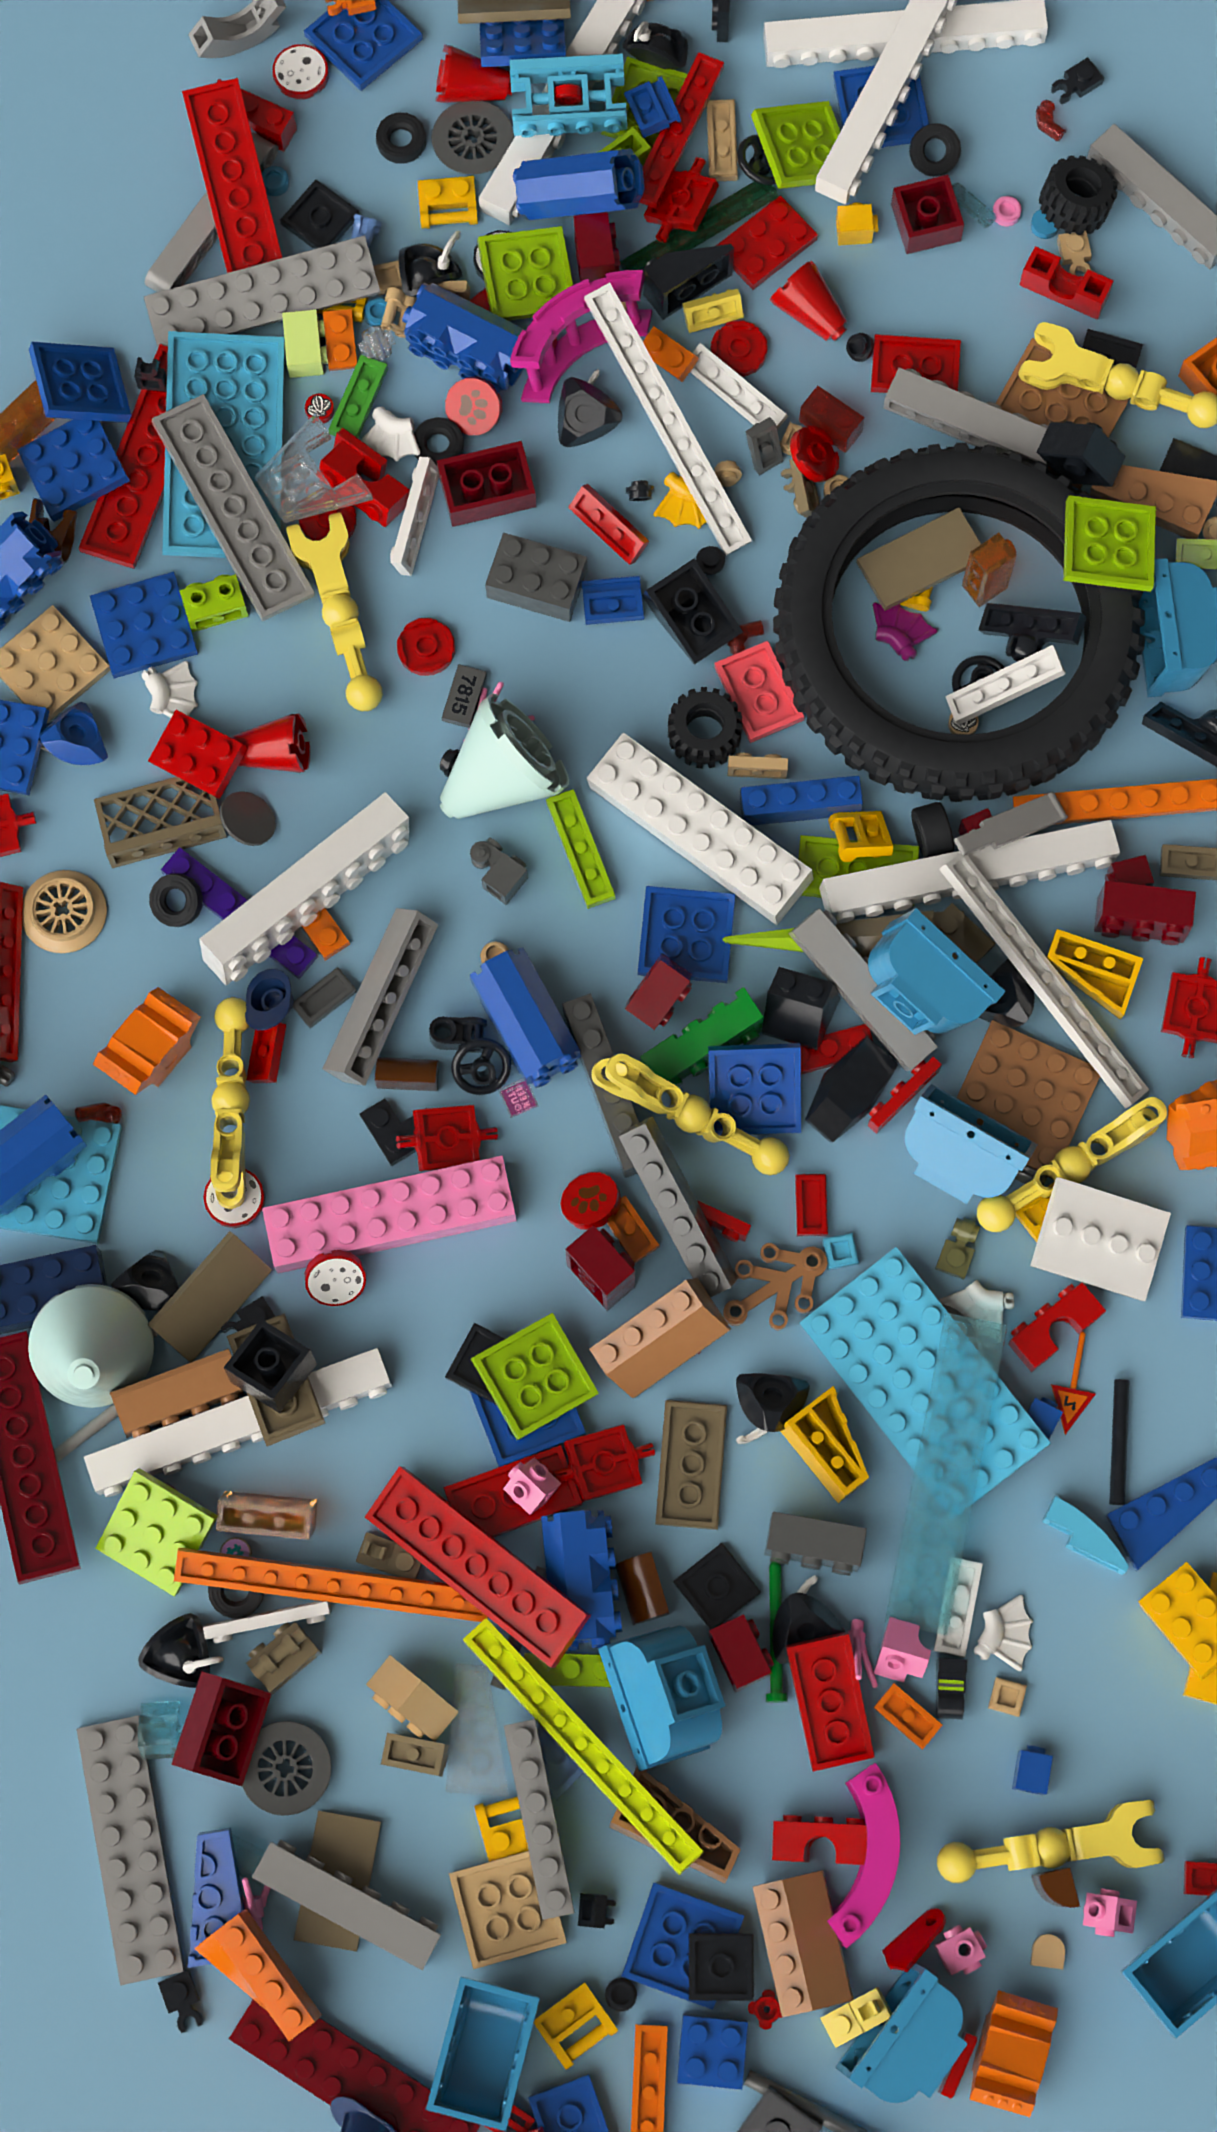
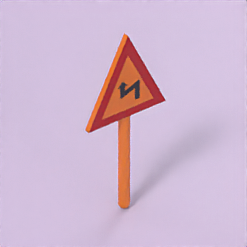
M1085 1332L1079 1334L1070 1388L1051 1384L1055 1401L1058 1404V1410L1063 1412L1060 1419L1065 1435L1095 1396V1393L1076 1389L1086 1336Z

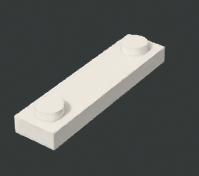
M700 343L692 352L699 360L690 373L753 425L771 417L776 423L778 430L788 418L784 411Z
M419 457L417 467L413 470V482L396 544L390 554V563L401 575L412 576L439 478L438 467L430 457Z
M1051 645L945 697L955 722L960 725L1065 675L1066 672L1056 648Z
M315 1601L248 1615L242 1618L209 1623L203 1626L205 1640L213 1638L214 1643L232 1640V1634L302 1619H306L307 1624L326 1620V1614L331 1613L330 1602Z

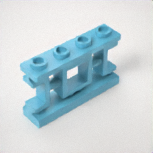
M623 54L509 60L511 92L525 91L526 108L512 109L514 136L529 138L542 134L560 136L564 133L589 134L596 131L616 133L627 129L626 103L612 104L611 87L624 86ZM604 80L605 90H588V81ZM548 83V93L531 94V84ZM563 84L580 86L582 88L583 105L555 107L554 88ZM589 102H606V111L589 112ZM549 104V115H532V105Z

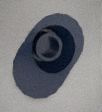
M278 969L264 970L258 973L248 985L245 1018L246 1023L252 1029L259 1031L273 1028L290 1013L294 998L290 979L283 971Z
M339 2096L331 2102L332 2116L341 2127V2132H397L389 2123L377 2117L352 2098Z

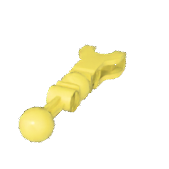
M1047 322L1039 323L1034 331L1036 342L1050 350L1052 357L1044 362L1025 361L1018 372L1020 379L1025 383L1043 390L1054 389L1061 384L1074 385L1089 391L1099 392L1100 394H1103L1104 390H1106L1108 395L1115 400L1131 398L1130 404H1135L1145 410H1156L1158 405L1161 404L1185 412L1190 422L1198 428L1208 429L1217 424V395L1213 392L1202 391L1194 396L1175 391L1167 388V380L1157 373L1141 370L1139 374L1136 368L1125 363L1113 366V359L1079 347L1075 343L1071 332L1064 327Z
M337 512L329 515L330 531L320 541H311L306 538L301 531L300 525H289L286 527L291 551L298 564L313 573L323 605L322 618L330 627L337 656L344 654L351 678L345 691L346 699L349 705L358 711H371L381 702L383 691L379 681L368 675L360 650L366 648L358 621L359 609L356 602L351 598L342 566V560L350 548L348 532L342 514Z
M237 997L224 999L217 1005L214 1014L216 1025L224 1032L223 1056L220 1057L216 1065L219 1076L216 1078L217 1087L211 1099L216 1118L214 1122L210 1178L218 1203L227 1209L241 1206L245 1199V1131L243 1123H245L244 1113L247 1111L250 1103L249 1092L246 1090L245 1084L247 1079L246 1071L241 1059L242 1033L249 1028V1025L246 1023L245 1018L246 1002ZM236 1068L239 1070L235 1075H225L228 1069ZM227 1125L237 1126L233 1132H223L224 1127ZM238 1189L237 1195L232 1199L223 1196L224 1192Z
M617 1054L611 1058L600 1060L593 1066L592 1080L597 1086L618 1097L633 1101L660 1115L667 1114L666 1118L669 1120L674 1119L676 1125L685 1132L695 1133L698 1136L702 1135L708 1142L724 1141L751 1156L754 1167L760 1173L769 1176L777 1175L788 1165L790 1154L787 1146L780 1139L765 1137L759 1140L736 1128V1122L732 1116L726 1113L719 1114V1109H711L709 1103L703 1097L682 1092L679 1087L658 1076L644 1063L629 1055ZM605 1066V1074L610 1081H606L602 1077L601 1072ZM663 1092L669 1094L671 1098L669 1107L663 1105L661 1101ZM716 1120L723 1126L721 1136L714 1130Z
M1156 1097L1144 1099L1092 1134L1086 1143L1082 1141L1077 1147L1068 1146L1061 1149L1048 1165L1041 1166L1037 1170L1031 1181L1007 1196L999 1195L992 1198H983L977 1207V1218L980 1225L991 1232L1005 1231L1013 1224L1016 1211L1040 1196L1043 1198L1050 1197L1053 1187H1045L1041 1184L1040 1176L1042 1175L1051 1176L1054 1183L1056 1177L1076 1183L1085 1181L1096 1166L1106 1163L1152 1136L1167 1116L1165 1104ZM1151 1106L1156 1108L1158 1111V1117L1150 1108L1146 1107ZM1091 1144H1101L1105 1149V1154H1094L1091 1150Z
M1143 1800L1117 1804L1109 1811L1102 1823L1062 1830L1056 1827H1046L1040 1829L1036 1834L1003 1838L1004 1845L972 1850L969 1845L962 1842H951L939 1851L937 1868L945 1880L951 1883H963L974 1875L976 1869L1007 1865L1008 1871L1039 1867L1040 1865L1045 1868L1055 1869L1062 1866L1066 1861L1109 1856L1126 1868H1139L1160 1864L1165 1860L1161 1849L1142 1848L1135 1843L1132 1836L1135 1822L1145 1816L1153 1815L1155 1812L1154 1801Z

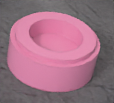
M1003 196L997 199L992 210L994 221L1005 227L1016 224L1021 215V204L1019 201L1011 196Z

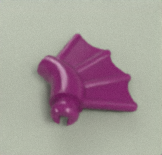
M874 602L872 605L877 624L875 640L889 644L904 661H909L910 657L912 659L916 657L915 645L937 633L936 628L931 627L924 621L921 613L908 612L900 604L884 611L881 604Z

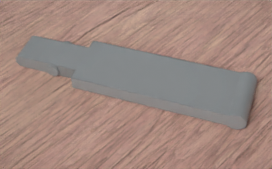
M1050 792L981 821L979 824L981 828L973 829L969 833L955 838L954 842L962 856L977 850L980 851L989 845L993 849H997L1062 822L1068 816L1054 792Z

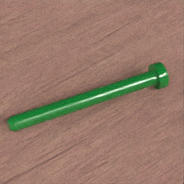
M771 1562L769 1565L770 1656L774 1665L770 1668L772 1672L770 1674V1693L766 1694V1702L786 1703L788 1702V1694L783 1693V1664L776 1661L772 1643L775 1616L782 1604V1566L776 1562Z

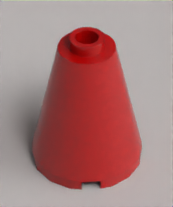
M445 44L443 52L448 54H446L445 60H440L436 92L441 94L435 98L436 102L505 100L507 95H512L510 71L498 66L481 67V58L452 45Z
M812 260L808 261L787 279L788 282L783 287L780 286L775 291L770 301L825 341L832 338L835 342L847 331L844 325L848 321L818 267Z
M300 713L289 714L231 736L230 738L248 747L238 766L296 773L308 770L310 765V742H305L303 732L308 731Z

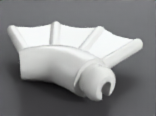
M382 406L375 408L372 417L376 424L361 441L383 457H391L394 461H399L400 458L407 455H420V449L413 433L415 430L413 419L411 417L398 418Z
M183 661L163 673H157L154 667H149L147 672L145 670L142 672L141 676L146 681L145 685L152 695V702L149 708L152 712L156 714L164 713L171 718L175 710L189 716L192 710L198 707V703H196L194 698V690L198 682L189 672L188 661Z
M976 1280L966 1289L943 1297L939 1302L962 1313L973 1326L977 1338L989 1337L997 1343H1001L1004 1309L1014 1308V1294L1011 1292L1003 1294V1291L987 1290Z
M1018 1595L998 1609L983 1613L985 1629L977 1641L978 1645L974 1648V1654L981 1656L980 1659L987 1660L990 1654H995L1017 1671H1022L1023 1658L1032 1649L1029 1639V1628L1033 1623V1620L1028 1617L1024 1610L1023 1595Z

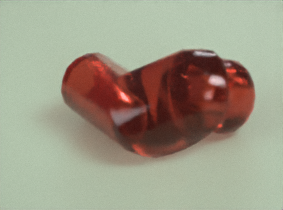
M1043 100L1035 112L1037 127L1043 133L1059 142L1066 130L1054 122V103L1050 100Z
M761 620L739 625L743 633L727 643V646H730L731 654L734 655L744 651V643L748 638L764 634Z
M102 1102L77 1107L75 1109V1117L78 1122L96 1120L107 1124L108 1122L118 1124L122 1118V1111L117 1106Z

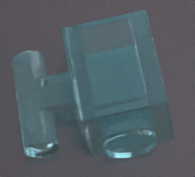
M180 1701L141 1703L142 1716H139L138 1748L142 1760L174 1757L184 1727L180 1726L177 1713H180Z

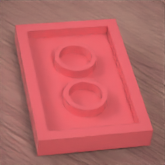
M768 641L714 663V668L726 693L731 696L730 702L735 701L738 705V712H741L742 727L750 743L804 721L803 713L798 712L793 704L794 694L789 686H785L782 678V669Z

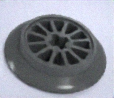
M485 101L458 102L448 107L438 117L432 130V145L439 160L448 168L463 174H482L496 168L514 139L513 128L508 117L498 107ZM469 121L470 126L467 127L464 122ZM473 121H479L476 126H473ZM473 135L477 142L472 143L468 137ZM476 152H479L482 158L477 159ZM469 153H473V159H467Z
M291 1721L269 1724L260 1730L242 1786L243 1790L253 1804L268 1813L287 1816L303 1812L322 1797L329 1784L331 1776L329 1751L321 1737L303 1724ZM280 1741L283 1742L282 1756L274 1747V1744ZM287 1741H294L296 1744L288 1756ZM302 1745L307 1750L306 1753L294 1759L299 1746ZM269 1747L276 1756L275 1761L264 1756V1752ZM309 1755L311 1756L312 1765H298L300 1761ZM261 1759L272 1763L273 1766L259 1768V1763ZM285 1759H289V1764L294 1767V1772L288 1773L286 1778L281 1777L282 1772L277 1770L278 1764H284ZM301 1769H313L311 1778H307L298 1771ZM273 1771V1775L261 1781L260 1772ZM296 1776L308 1781L307 1786L303 1790L295 1780ZM277 1778L272 1792L268 1791L265 1785ZM282 1781L284 1782L283 1797L276 1795ZM289 1781L293 1783L298 1791L297 1794L289 1796Z

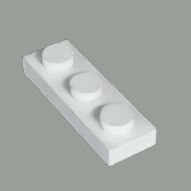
M954 1557L950 1558L933 1651L963 1658L966 1656L982 1563Z

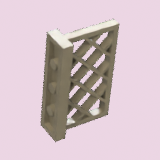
M178 777L94 799L105 844L104 848L111 867L116 868L175 852L179 847L186 849L227 838L225 828L220 819V810L216 797L209 794V800L206 798L208 793L204 791L198 795L188 790L191 784ZM173 788L179 792L171 803L160 798L164 790ZM184 795L196 800L189 812L177 806ZM145 796L150 799L143 811L131 805L136 797ZM156 802L167 807L161 819L148 814ZM203 803L213 808L214 815L200 818L195 813ZM110 804L121 806L114 818L104 814L102 807ZM127 810L139 815L132 827L120 822ZM173 811L185 816L181 824L172 826L166 823ZM144 819L157 824L152 832L144 834L138 831ZM115 827L128 832L123 840L111 843L109 836Z

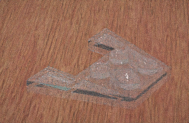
M316 413L254 476L257 484L284 523L373 500L371 492L358 474L332 488L309 455L310 451L331 440L328 430Z

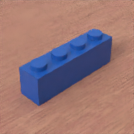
M859 775L740 788L742 819L751 826L829 818L832 814L838 812H861L863 806Z

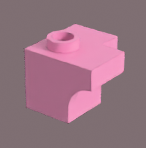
M893 1617L889 1618L873 1674L903 1683L907 1674L923 1678L931 1650L924 1647L919 1640L920 1625Z

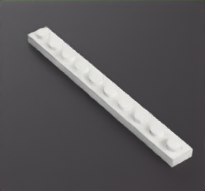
M611 283L584 296L588 308L725 556L750 543L752 539Z
M959 853L939 869L1120 1103L1125 1109L1133 1105L1149 1091V1088L967 855L962 856Z

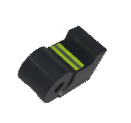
M938 1658L936 1660L937 1718L963 1719L967 1660Z

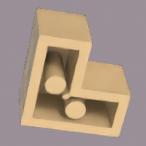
M389 1655L366 1684L375 1692L372 1699L385 1710L388 1709L387 1712L399 1722L403 1723L405 1719L410 1721L406 1727L420 1739L425 1734L435 1742L459 1713L391 1655Z

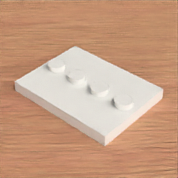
M1056 1177L1030 1266L1146 1302L1171 1213Z

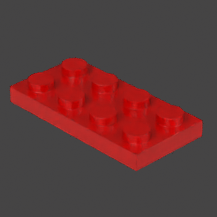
M561 1445L443 1487L448 1502L492 1537L540 1521L542 1516L547 1515L548 1518L553 1516V1514L582 1506V1501L573 1479L560 1482V1486L546 1504L531 1515L514 1502L512 1497L503 1489L511 1479L508 1476L509 1472L519 1462L525 1465L535 1458L551 1474L553 1470L569 1467Z
M843 1632L785 1645L812 1771L875 1758L860 1684L855 1675V1662L849 1633Z

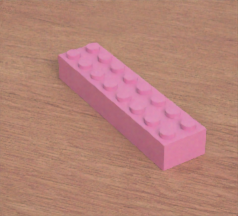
M503 1155L262 1208L273 1265L278 1274L306 1268L315 1256L323 1252L324 1255L332 1253L331 1250H343L351 1252L355 1256H361L517 1221Z

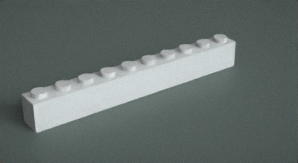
M597 0L567 49L566 57L617 54L619 49L618 43L622 37L626 38L632 28V20L635 15L639 16L646 0ZM601 80L588 81V90H593L592 87L595 82H600ZM548 83L542 93H548ZM582 98V101H581L579 104L572 105V106L582 105V104H583V98ZM555 102V107L563 106ZM549 104L534 105L532 115H549ZM564 133L560 136L542 134L529 138L515 136L479 196L480 211L509 226L515 217L519 218L520 214L516 207V186L513 181L514 169L520 168L522 161L552 158L555 149L559 150L562 147L566 134Z
M1014 0L956 5L952 12L947 11L945 18H947L946 24L941 34H935L933 38L935 43L931 53L943 52L949 54L959 50L980 51L984 48L993 47L1006 49L1016 45L1036 46L1040 43H1045L1048 31L1044 0ZM904 10L764 22L763 39L767 67L785 68L789 65L798 64L811 66L821 62L841 63L845 60L858 59L867 61L872 58H878L881 56Z
M958 0L909 1L816 177V192L845 205L851 195L856 196L861 186L862 180H860L862 173H868L874 160L872 154L875 148L880 150L886 138L884 131L887 125L893 126L898 115V110H896L900 102L905 103L911 89L908 86L912 79L917 80L923 66L921 64L923 57H929L934 47L935 41H933L935 34H941L947 20L945 15L948 10L951 12L954 10Z
M1106 820L1024 837L997 849H993L989 845L980 851L977 850L969 853L967 856L996 891L1002 885L1010 884V887H1018L1026 884L1027 880L1036 878L1039 881H1047L1055 878L1056 874L1067 872V875H1076L1089 867L1095 866L1096 869L1108 868L1119 856L1120 849L1112 821ZM960 851L825 878L819 887L824 908L834 916L838 923H846L852 921L858 915L866 914V917H874L884 913V910L895 908V911H903L911 908L912 904L924 902V905H932L940 902L941 898L950 896L953 899H961L960 895L939 870L957 856Z
M378 1348L313 1371L308 1376L323 1417L329 1415L328 1410L340 1407L341 1410L354 1407L358 1404L357 1400L369 1396L370 1399L381 1397L387 1394L386 1389L392 1387ZM246 1396L84 1456V1460L95 1492L99 1495L104 1494L105 1497H111L123 1492L122 1487L128 1485L134 1471L138 1468L152 1476L164 1472L165 1476L181 1471V1465L191 1461H193L194 1465L210 1460L212 1458L211 1454L222 1450L223 1454L240 1449V1443L252 1439V1442L256 1443L264 1439L249 1397Z

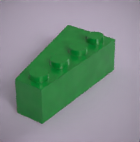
M743 987L735 992L738 997L729 1004L723 1001L712 1008L713 1010L707 1015L708 1018L703 1021L701 1018L693 1020L682 1029V1036L678 1038L676 1034L671 1035L641 1055L640 1062L648 1066L658 1076L679 1087L682 1085V1079L690 1074L693 1077L698 1076L708 1069V1046H731L742 1043L749 1045L760 1037L758 1033L762 1030L763 1015Z

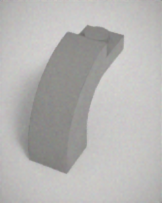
M253 0L240 12L227 17L202 16L188 35L200 58L232 56L260 44L280 27L277 18L286 8L283 0Z

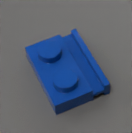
M662 76L657 77L658 81L652 84L648 81L624 92L643 138L670 127L669 123L676 120L677 123L681 122L680 115Z
M640 576L582 581L585 625L644 620Z

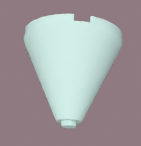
M495 693L490 694L480 703L441 793L440 800L442 803L440 808L449 818L454 816L457 819L558 795L569 785L568 773L563 762L558 760L554 763L549 752L553 746L528 716L506 698L501 703L495 702L494 700L498 697Z
M86 1284L76 1286L74 1289L61 1294L58 1293L41 1308L30 1331L28 1344L29 1358L36 1377L47 1391L66 1403L89 1408L114 1404L110 1395L111 1392L143 1381L150 1369L154 1354V1335L148 1326L149 1322L144 1315L145 1312L131 1297L109 1286Z

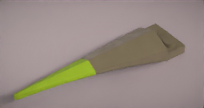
M934 910L921 912L964 952V911L934 912ZM904 914L852 920L846 923H838L835 927L842 935L847 933L858 946L855 950L862 958L864 956L869 958L871 950L883 936L881 932L891 921ZM794 928L727 936L722 939L723 942L728 944L803 952L788 934ZM953 953L952 957L956 960L957 955Z

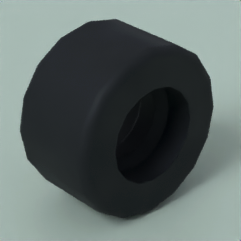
M934 802L913 808L911 811L913 829L923 857L927 858L954 852L952 830L943 805L940 802Z

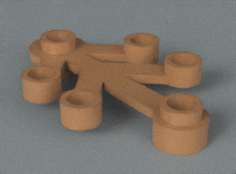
M773 1243L763 1245L760 1257L764 1262L773 1263L776 1260L795 1265L786 1272L753 1266L748 1260L737 1262L735 1274L739 1279L746 1280L752 1278L769 1283L742 1301H729L723 1309V1317L726 1322L731 1326L743 1324L747 1319L748 1311L777 1293L774 1312L770 1315L769 1325L774 1330L784 1329L788 1322L786 1311L791 1285L802 1276L801 1293L795 1299L794 1306L799 1313L806 1314L810 1312L813 1307L811 1296L815 1277L823 1274L827 1267V1257L817 1247H807L800 1253L778 1249ZM767 1248L773 1249L775 1256L772 1258L765 1257L764 1250ZM808 1257H815L818 1264L811 1267L806 1263ZM741 1265H747L750 1272L742 1275L739 1273L738 1268ZM800 1299H807L810 1306L802 1309L799 1307L798 1301ZM732 1307H739L742 1313L738 1317H733L730 1314V1309ZM776 1315H780L784 1319V1323L780 1326L775 1325L772 1321Z

